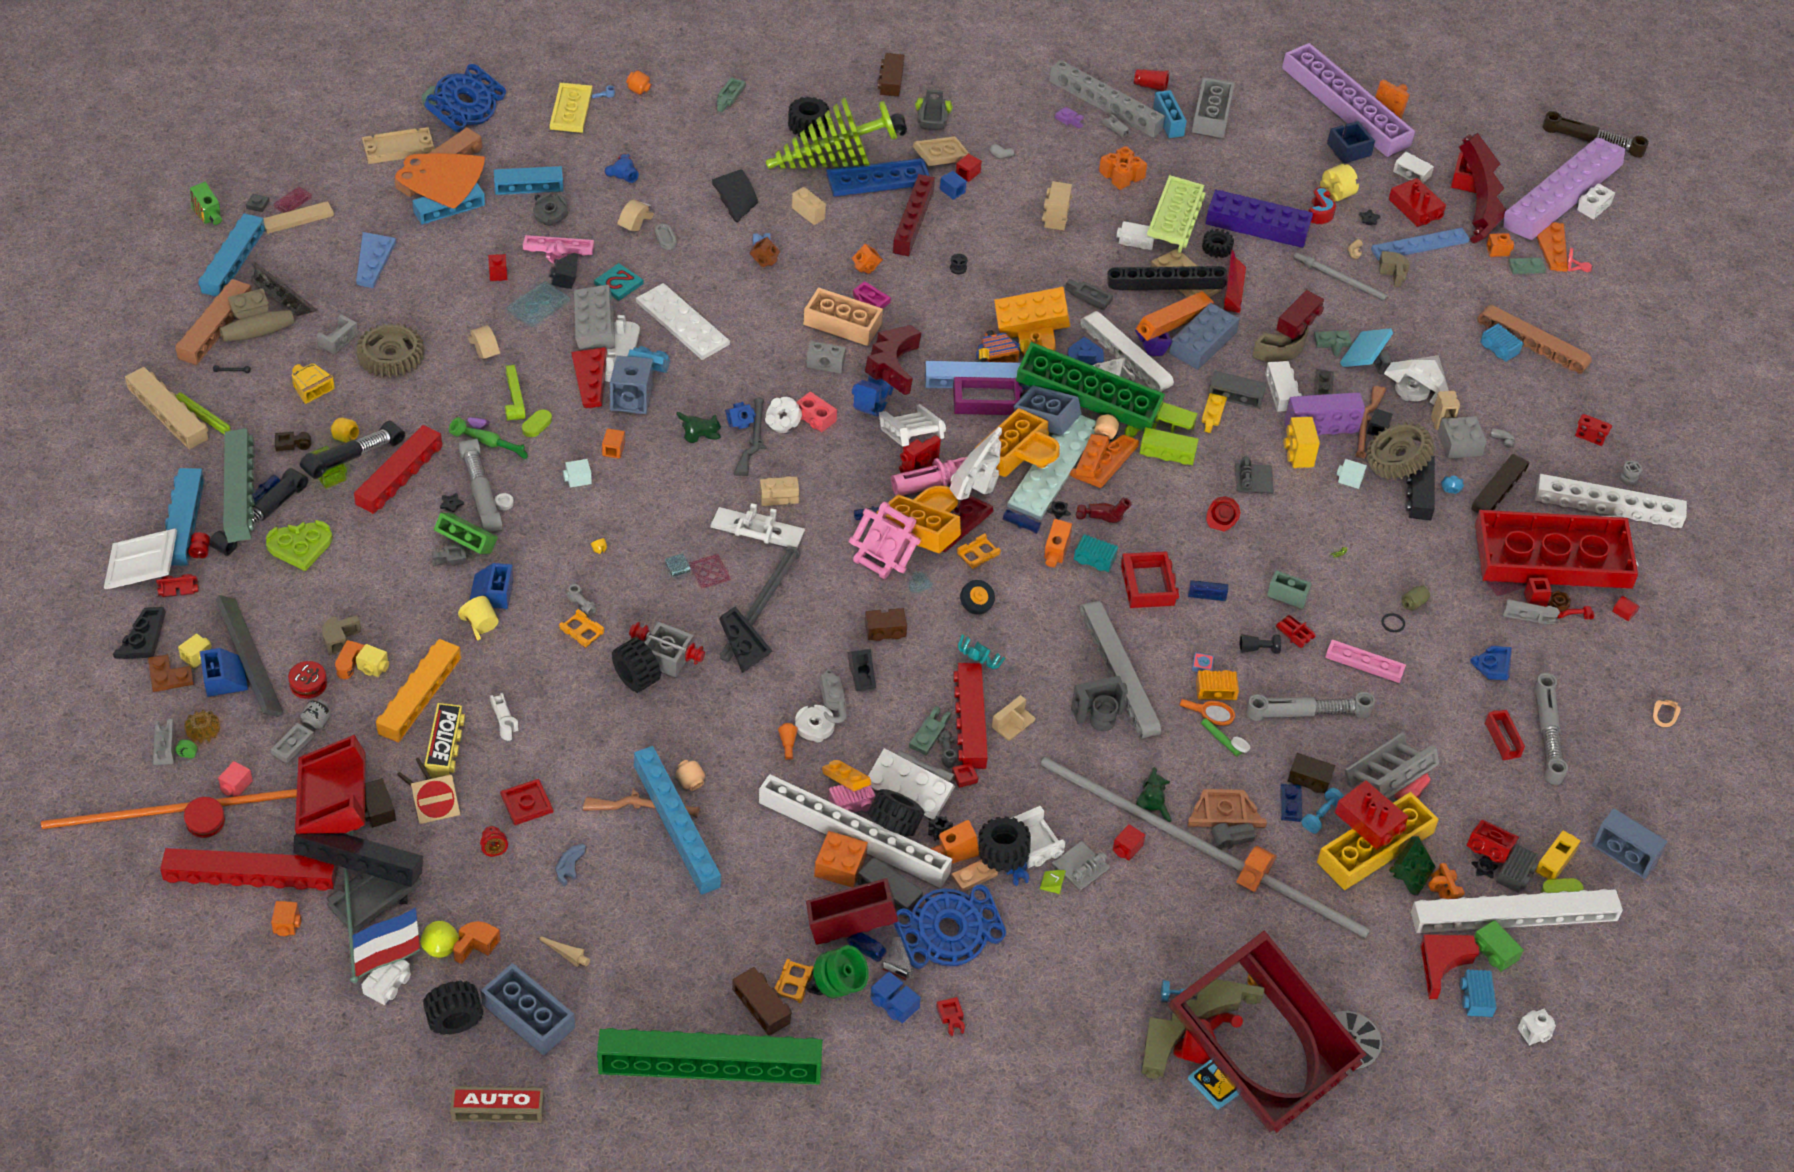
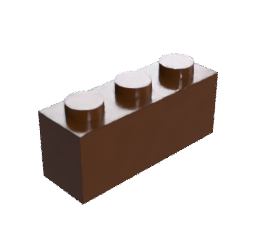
M885 53V59H881L877 88L880 89V95L900 96L904 68L903 54Z
M753 967L732 979V990L767 1035L770 1036L791 1024L792 1011L786 1003L783 1004L779 999L778 992L775 988H771L768 985L767 979L762 972L759 973Z

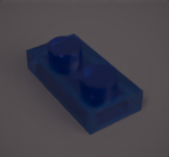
M1190 580L1188 597L1226 601L1229 584Z
M1281 784V820L1301 822V786Z

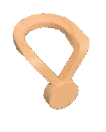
M1668 699L1656 701L1653 718L1657 725L1670 727L1676 722L1681 710L1678 702ZM1662 704L1675 708L1674 717L1669 723H1662L1658 719V711Z

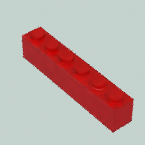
M422 425L354 492L355 505L373 514L378 509H382L385 502L389 498H393L397 490L401 486H405L408 479L413 474H417L420 467L424 463H428L435 452L441 450L443 445L441 433Z
M958 663L957 671L953 672V682L957 683V686L954 687V698H958V702H955V714H959V717H956V729H960V733H957V745H961V749H958V762H962V765L972 763L974 769H986L988 754L982 664Z

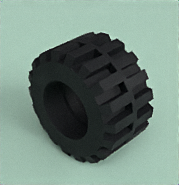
M801 97L794 100L790 104L788 112V127L790 131L801 137L800 132L804 130L808 138L811 137L808 126L813 124L817 136L820 137L821 133L816 120L821 117L825 129L828 131L829 126L825 113L830 108L826 102L816 97Z
M632 638L613 650L612 661L614 668L622 682L636 693L641 692L660 680L661 672L658 661L651 649L639 638Z
M886 789L878 790L868 811V815L875 823L903 836H914L925 814L923 808L912 799L898 792Z
M1004 816V818L996 817L995 820L990 819L988 824L984 823L982 825L978 840L979 857L984 865L988 864V868H995L999 872L1001 870L1009 872L1011 869L1013 871L1018 870V867H1023L1025 862H1028L1029 854L1031 853V834L1029 828L1024 826V822H1018L1017 818L1014 817L1010 819L1009 816Z
M451 981L441 984L427 993L426 998L423 1000L429 1028L436 1034L451 1035L469 1030L482 1019L483 1008L478 990L474 984H470L467 981Z

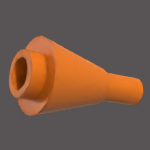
M784 723L778 728L783 747L785 748V760L793 759V747L798 728L792 723Z

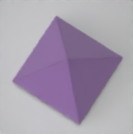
M468 418V422L475 429L482 430L490 423L486 419Z

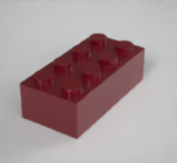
M888 878L806 901L809 926L816 945L829 943L832 940L847 938L853 934L868 932L874 928L889 926L899 922Z

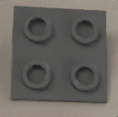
M1244 456L1240 463H1235L1237 491L1274 493L1271 465L1251 464V459L1247 456Z

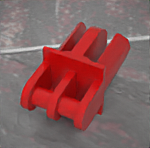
M1287 615L1276 624V628L1291 639L1290 643L1293 642L1300 648L1304 647V643L1307 644L1310 642V639L1315 638V633L1306 626V622L1301 624L1291 615Z

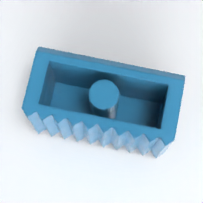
M1499 323L1484 331L1480 341L1485 348H1489L1498 358L1503 359L1505 362L1520 354L1523 345L1520 339L1512 335Z
M1466 970L1464 977L1460 978V989L1464 990L1462 1006L1466 1008L1467 1016L1493 1017L1497 1007L1492 971Z

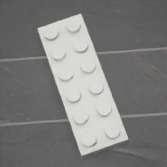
M664 283L636 297V303L701 360L730 345L729 339Z

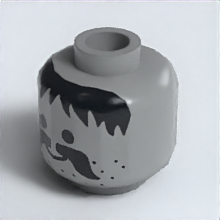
M320 699L318 701H309L300 714L302 724L314 731L322 729L331 716V711L328 708L329 705Z

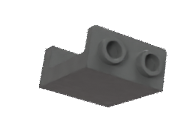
M1120 676L1075 685L1071 710L1077 724L1085 722L1087 712L1092 711L1094 699L1101 695H1109L1117 700L1118 715L1122 714L1128 689Z

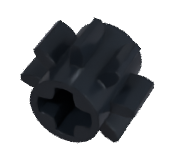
M936 816L934 821H929L928 835H933L934 841L939 840V834L952 828L953 822H949L946 816Z

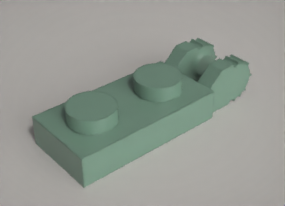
M935 706L930 717H927L909 743V748L927 756L940 737V733L944 731L946 724L951 718V712L946 711L941 722L935 719L939 716L941 709Z

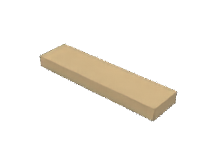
M327 201L263 219L265 230L268 234L332 217L334 212Z

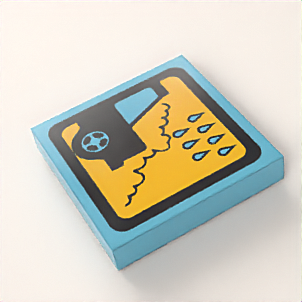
M1209 1060L1188 1077V1080L1217 1110L1239 1095L1212 1060Z

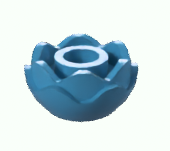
M1445 476L1443 481L1441 480L1442 488L1448 493L1457 494L1464 487L1463 479H1459L1457 476Z

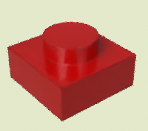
M972 763L952 767V773L955 774V780L959 788L978 783V776Z

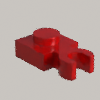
M958 997L937 1001L936 1007L942 1024L949 1023V1035L953 1036V1028L955 1027L959 1028L961 1034H963L965 1024L961 1020H963L964 1014Z

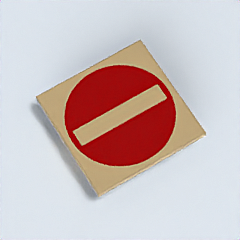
M452 775L411 783L419 824L460 815Z

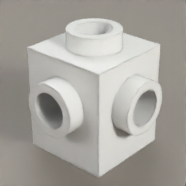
M1545 1009L1537 1012L1533 1010L1522 1017L1518 1030L1530 1046L1537 1042H1546L1551 1039L1556 1025L1554 1019L1548 1015Z

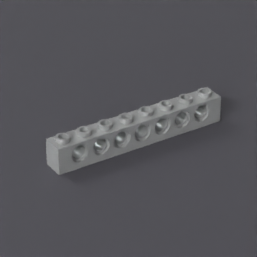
M1059 60L1051 67L1049 82L1108 114L1114 115L1119 120L1153 138L1163 130L1165 119L1163 114L1062 60Z

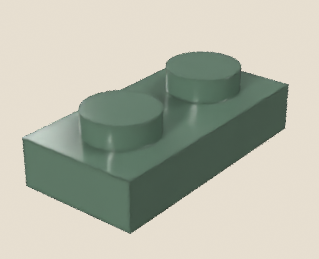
M1510 258L1508 261L1512 274L1545 273L1546 271L1542 258Z

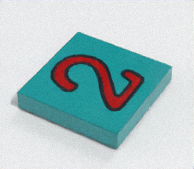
M618 263L596 278L594 284L596 286L609 285L612 297L620 301L643 285L644 280Z

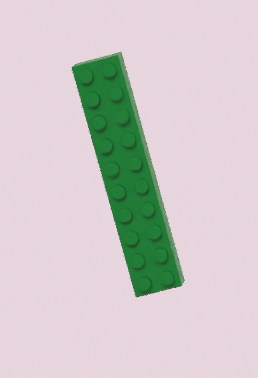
M615 1028L599 1029L597 1048L598 1074L820 1085L823 1039L813 1037L806 1039L794 1038L791 1036L772 1037L769 1035L750 1036L747 1034L728 1035L725 1033L705 1034L703 1032L683 1033L681 1031L661 1032L659 1030L639 1031L637 1029L617 1030Z

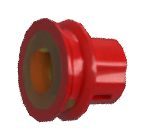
M495 826L486 827L482 832L480 840L481 850L489 857L502 855L508 848L506 835Z

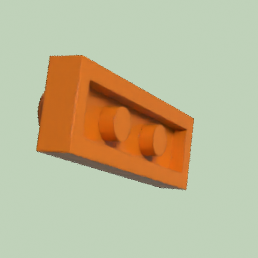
M1091 434L1076 468V475L1094 478L1109 444L1108 436Z

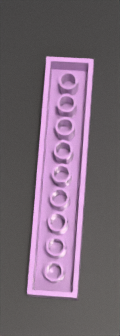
M1310 43L1285 53L1282 69L1347 124L1359 121L1375 140L1374 147L1386 157L1412 145L1415 131Z
M1597 137L1505 211L1503 227L1532 241L1545 228L1573 207L1582 195L1587 194L1591 187L1594 188L1598 183H1602L1623 165L1625 148Z

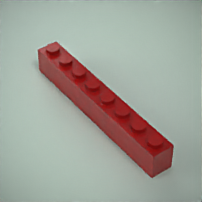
M165 848L160 867L163 880L170 883H176L177 881H186L191 884L205 882L212 885L223 883L233 886H273L278 889L284 887H295L299 890L315 888L319 891L334 889L338 870L336 865L301 855Z

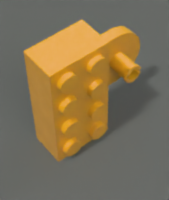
M1064 287L994 300L999 332L1006 333L1009 338L1019 337V341L1029 339L1030 343L1033 342L1055 351L1056 343L1053 330L1071 327ZM1027 349L1021 352L1023 356L1025 355Z
M1018 408L998 426L1002 428V434L999 435V441H1001L1000 463L996 466L1000 476L1006 477L1024 460L1036 465L1038 468H1045L1048 464L1057 460L1060 455L1059 443L1049 436L1048 421Z
M933 486L924 490L914 500L896 495L888 502L891 508L907 517L916 519L912 533L921 539L920 544L917 545L919 547L941 553L961 535L960 516L950 513L958 505V499L951 492L950 487ZM886 514V518L905 528L904 523Z

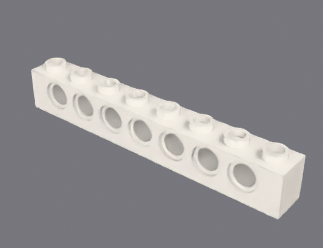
M1540 474L1536 484L1535 501L1545 504L1550 503L1560 505L1561 507L1577 508L1579 510L1597 512L1598 514L1630 518L1635 521L1641 520L1653 524L1667 525L1673 528H1682L1686 519L1687 501L1545 474Z

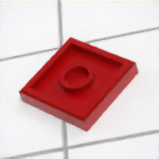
M539 779L500 791L514 826L554 813L553 807Z

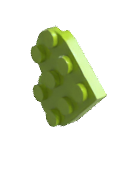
M315 520V523L307 524L302 522L297 527L288 525V527L279 529L275 527L270 530L266 536V548L273 556L306 571L330 546L333 536L329 525L323 521Z

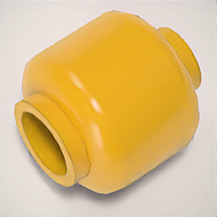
M341 417L337 418L331 425V434L335 440L345 443L358 437L359 428L354 420Z

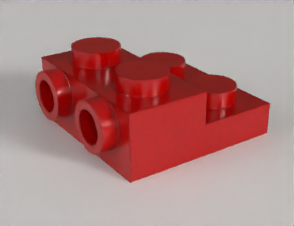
M935 435L930 439H926L923 443L916 439L909 443V445L904 446L903 452L900 454L902 465L899 466L900 473L932 466L934 459H939L941 439Z
M1482 819L1472 831L1466 846L1477 854H1484L1490 857L1492 861L1504 864L1514 845L1517 844L1519 836Z

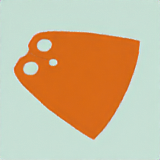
M448 153L409 155L403 162L404 167L397 171L395 178L416 193L455 209L468 196L478 181L483 170L485 157ZM412 159H419L421 163L413 166L410 164V161ZM410 172L413 176L410 179H404L402 174Z

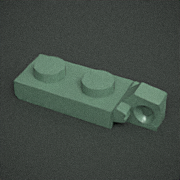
M731 77L718 94L717 111L724 112L727 106H731L745 89L746 82Z

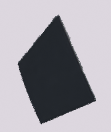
M742 169L712 179V185L720 193V200L729 209V215L736 223L751 208L758 204L751 182Z

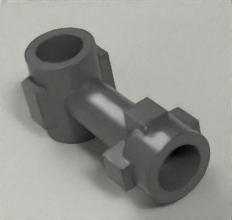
M949 731L940 733L939 744H943L944 754H942L941 758L942 763L946 767H953L957 762V754L952 749L951 743H954V736Z

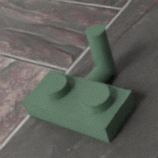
M1349 331L1314 332L1317 348L1331 347L1333 355L1336 357L1340 355L1342 347H1351L1352 345Z

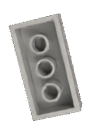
M1203 77L1192 133L1224 138L1235 85L1234 82Z
M609 285L574 290L575 336L579 351L603 347L606 349L615 348L613 298Z

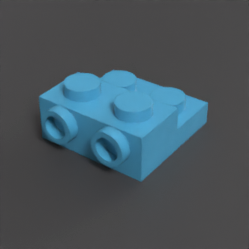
M639 346V348L634 347L633 350L629 349V357L653 359V370L667 373L670 358L666 352L659 350L652 352L649 351V348Z

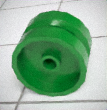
M847 945L821 953L816 958L814 964V978L820 991L825 996L835 999L861 991L867 984L869 969L863 954L857 948Z

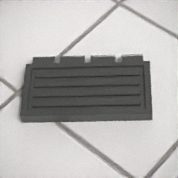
M364 873L359 874L362 878L361 880L355 877L349 881L353 934L423 884L421 878L419 877L412 887ZM344 885L342 886L343 893L338 889L326 899L329 901L327 904L328 908L348 928Z

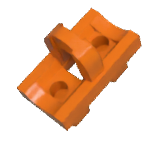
M1441 863L1439 869L1431 874L1432 880L1428 883L1430 891L1438 892L1441 899H1459L1465 894L1462 887L1455 885L1457 880L1455 870L1448 869L1446 863Z

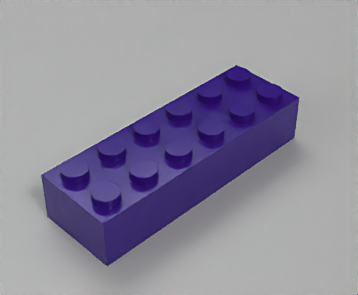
M1215 189L1208 208L1205 224L1304 248L1313 213Z

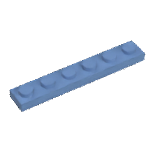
M1457 228L1372 245L1371 251L1379 261L1381 251L1396 252L1404 256L1468 243L1470 238L1463 228Z

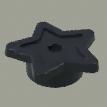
M1371 209L1367 212L1359 213V216L1363 218V224L1377 225L1376 220L1380 218V215L1374 214Z
M457 493L451 496L443 495V503L440 505V509H446L454 513L459 506L464 505V502L458 499Z
M1053 501L1052 508L1047 510V513L1054 514L1058 520L1062 516L1071 515L1067 510L1068 504L1062 501Z
M1483 856L1479 861L1471 862L1477 869V877L1486 875L1494 878L1493 871L1498 868V865L1494 864L1491 859Z

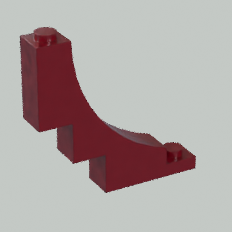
M1478 132L1472 136L1469 134L1462 139L1463 143L1459 146L1471 169L1476 188L1477 203L1472 222L1476 229L1470 238V241L1474 244L1484 239L1504 218L1505 211H1507L1497 198L1504 190V187L1493 173L1501 163Z

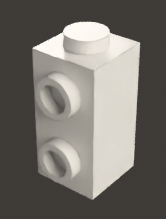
M1123 221L1122 228L1118 227L1117 231L1119 244L1152 250L1155 238L1147 236L1149 226Z

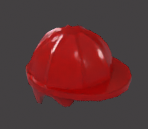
M1227 496L1216 498L1212 501L1207 512L1206 521L1208 526L1223 532L1233 527L1240 518L1239 504L1233 498Z

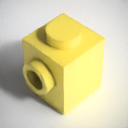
M196 633L178 646L180 658L194 669L201 664L200 651L210 650L212 645L207 638H202Z
M365 644L356 657L357 669L368 676L374 675L379 677L389 667L387 652Z

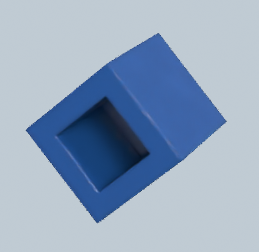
M951 171L941 177L940 190L954 200L966 192L967 181L954 171Z

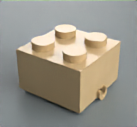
M1052 181L1051 188H1047V198H1045L1044 208L1047 211L1043 212L1042 221H1045V228L1065 230L1070 199H1072V184Z

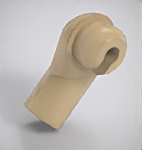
M1356 239L1348 247L1351 258L1358 259L1362 255V251L1359 252L1360 247L1363 245L1360 239Z

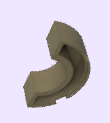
M1309 325L1305 328L1303 334H1299L1294 340L1284 334L1272 335L1264 332L1255 342L1252 357L1266 362L1289 361L1296 358L1305 347Z

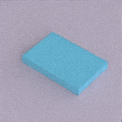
M1392 329L1362 331L1340 361L1341 366L1351 367L1373 364L1393 335Z

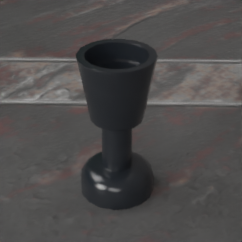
M1241 634L1239 640L1240 653L1257 651L1259 648H1271L1273 653L1280 654L1281 636L1275 634L1271 637V640H1259L1258 637Z

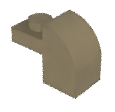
M1381 251L1379 274L1393 275L1394 287H1401L1402 281L1405 282L1408 273L1409 261L1399 253Z
M357 615L340 621L337 620L336 616H333L324 623L322 635L324 646L329 656L341 652L347 641L346 637L361 632L360 620Z

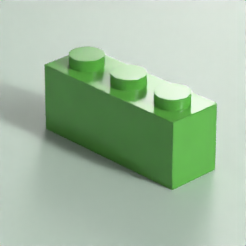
M440 513L434 527V531L479 554H490L498 538L452 513Z

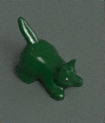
M681 412L676 413L678 418L683 420L684 438L689 443L697 442L701 436L712 440L721 438L720 434L717 433L721 429V425L716 415H713L710 419H702L697 416H687Z
M1155 767L1152 768L1149 776L1145 778L1142 785L1144 790L1137 798L1136 804L1151 812L1159 810L1163 818L1171 822L1172 819L1164 804L1165 794L1163 792L1166 788L1165 785L1169 784L1170 781L1157 774Z

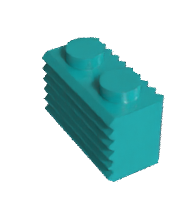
M1083 534L1075 549L1074 560L1083 565L1093 566L1099 571L1109 572L1117 557L1118 546Z

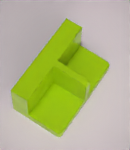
M1163 403L1157 419L1171 423V433H1174L1176 426L1189 430L1194 429L1198 413Z

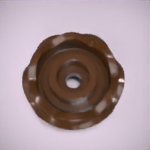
M1558 590L1551 593L1548 601V606L1558 608L1560 612L1567 610L1571 604L1568 594Z

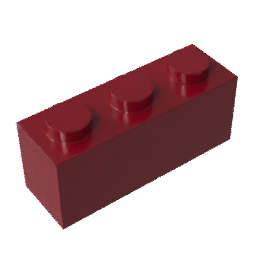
M1306 290L1279 317L1276 330L1293 340L1299 334L1302 335L1308 325L1310 326L1314 319L1322 314L1324 299Z

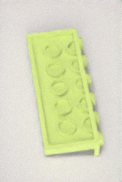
M1169 175L1149 226L1147 236L1178 244V253H1181L1182 249L1187 247L1202 202L1204 201L1206 192H1203L1204 185Z

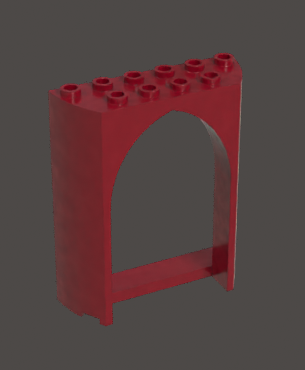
M1265 930L1185 989L1168 1004L1171 1011L1269 1133L1273 1130L1277 1133L1345 1079L1348 1076L1346 1071L1349 1069L1355 1071L1363 1064L1361 1059L1367 1055ZM1237 963H1240L1257 985L1264 987L1266 996L1288 1021L1302 1043L1307 1060V1079L1303 1092L1288 1094L1272 1091L1247 1077L1186 1002Z

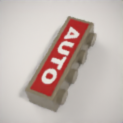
M461 1085L452 1088L450 1107L452 1121L542 1122L543 1088L535 1086L527 1088H516L514 1086L492 1087L488 1085L482 1087Z

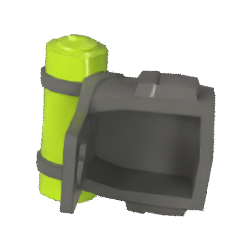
M928 89L926 97L916 100L915 108L918 110V123L920 127L944 129V126L947 125V113L952 111L953 106L950 100L943 99V91ZM937 94L939 97L932 99L933 97L930 95Z

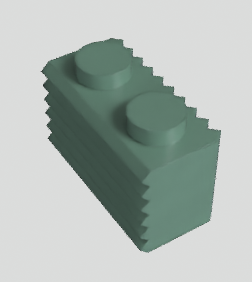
M1277 570L1270 582L1267 596L1303 609L1312 583L1293 577V575H1286V573Z

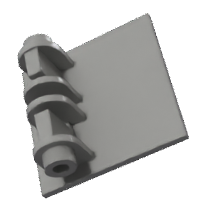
M1082 841L1052 862V865L1058 870H1066L1065 877L1080 890L1110 869V866L1105 863L1107 859L1105 853L1095 854Z

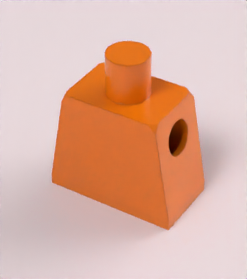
M1054 519L1045 546L1044 559H1046L1045 564L1047 566L1056 567L1057 562L1063 563L1071 542L1072 523Z
M969 820L940 833V845L930 848L951 858L952 864L979 856L977 835Z

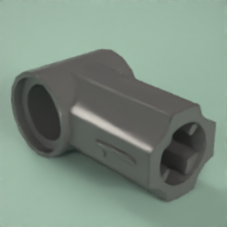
M1221 823L1214 826L1211 830L1216 846L1220 850L1222 848L1230 849L1235 844L1255 840V829L1250 823L1235 826Z

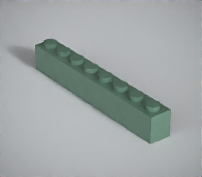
M247 428L225 432L223 529L228 543L252 539V530H254L252 520L254 518L252 507L254 505V498L252 493L255 491L252 481H255L252 469H255L253 461L255 454L252 446L255 445L253 435H249Z

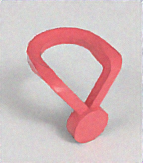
M1570 248L1568 272L1580 269L1590 272L1592 269L1591 263H1580L1572 258L1573 248ZM1572 262L1578 265L1577 267L1571 268Z

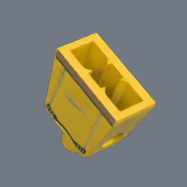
M311 363L305 367L297 364L292 369L293 387L305 404L335 389L333 376L315 364Z

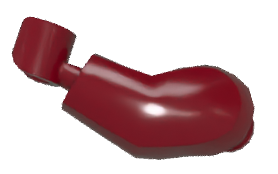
M1123 497L1116 506L1098 503L1089 504V507L1086 508L1085 505L1080 504L1077 507L1076 518L1084 519L1086 514H1089L1090 518L1117 523L1123 519V514L1131 507L1132 503L1128 498Z

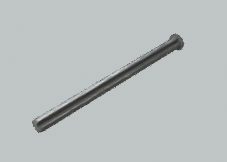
M788 547L786 549L785 556L745 615L746 620L751 626L762 612L795 559L800 557V553L796 548ZM729 641L720 653V659L726 662L730 661L734 655Z

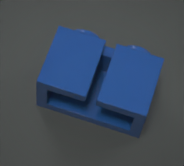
M889 971L871 987L870 998L877 1007L881 1006L884 1008L891 1019L898 1020L903 1024L920 1008L921 997L907 985L900 991L899 988L903 986V982Z

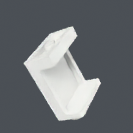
M1041 806L1014 817L1017 818L1018 822H1024V826L1029 828L1031 834V853L1029 854L1028 862H1026L1028 868L1041 866L1046 860L1051 858L1057 859L1064 853L1065 841L1063 839L1059 841L1044 821V810Z

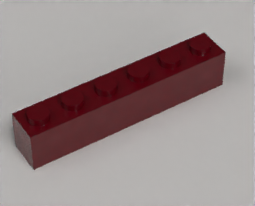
M918 175L894 237V254L910 256L934 192L935 177Z

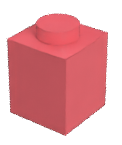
M235 761L218 777L220 790L227 796H240L253 781L251 770Z

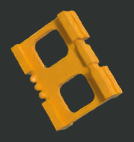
M985 533L977 537L969 545L964 544L957 548V554L972 569L1001 553V549L999 547L996 548L987 539ZM987 544L993 550L984 553L979 547ZM973 552L978 558L969 561L964 555Z
M579 609L565 623L561 622L559 624L563 632L567 635L570 634L571 637L585 648L604 634V627L597 622L591 621ZM573 620H578L582 623L577 629H572L568 626ZM587 630H591L596 634L589 640L582 636Z
M787 959L775 986L778 994L802 1004L806 994V985L812 978L814 966L809 967ZM792 967L804 969L803 977L799 978L790 975ZM785 984L797 986L796 994L784 993L783 988Z

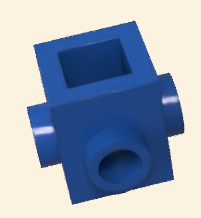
M744 402L733 404L734 408L725 409L729 427L738 426L739 429L749 427V423L754 422L755 412L750 404L744 405Z

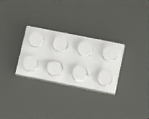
M885 748L868 775L871 779L872 789L876 791L880 789L892 790L907 796L923 808L925 817L933 821L936 816H939L955 787L954 784Z

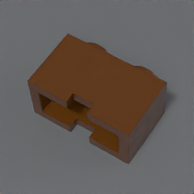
M904 608L888 609V612L881 613V610L865 611V627L868 640L881 641L883 639H901L906 637L907 621Z

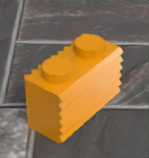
M1199 670L1196 677L1197 699L1237 700L1239 692L1237 672L1229 670Z

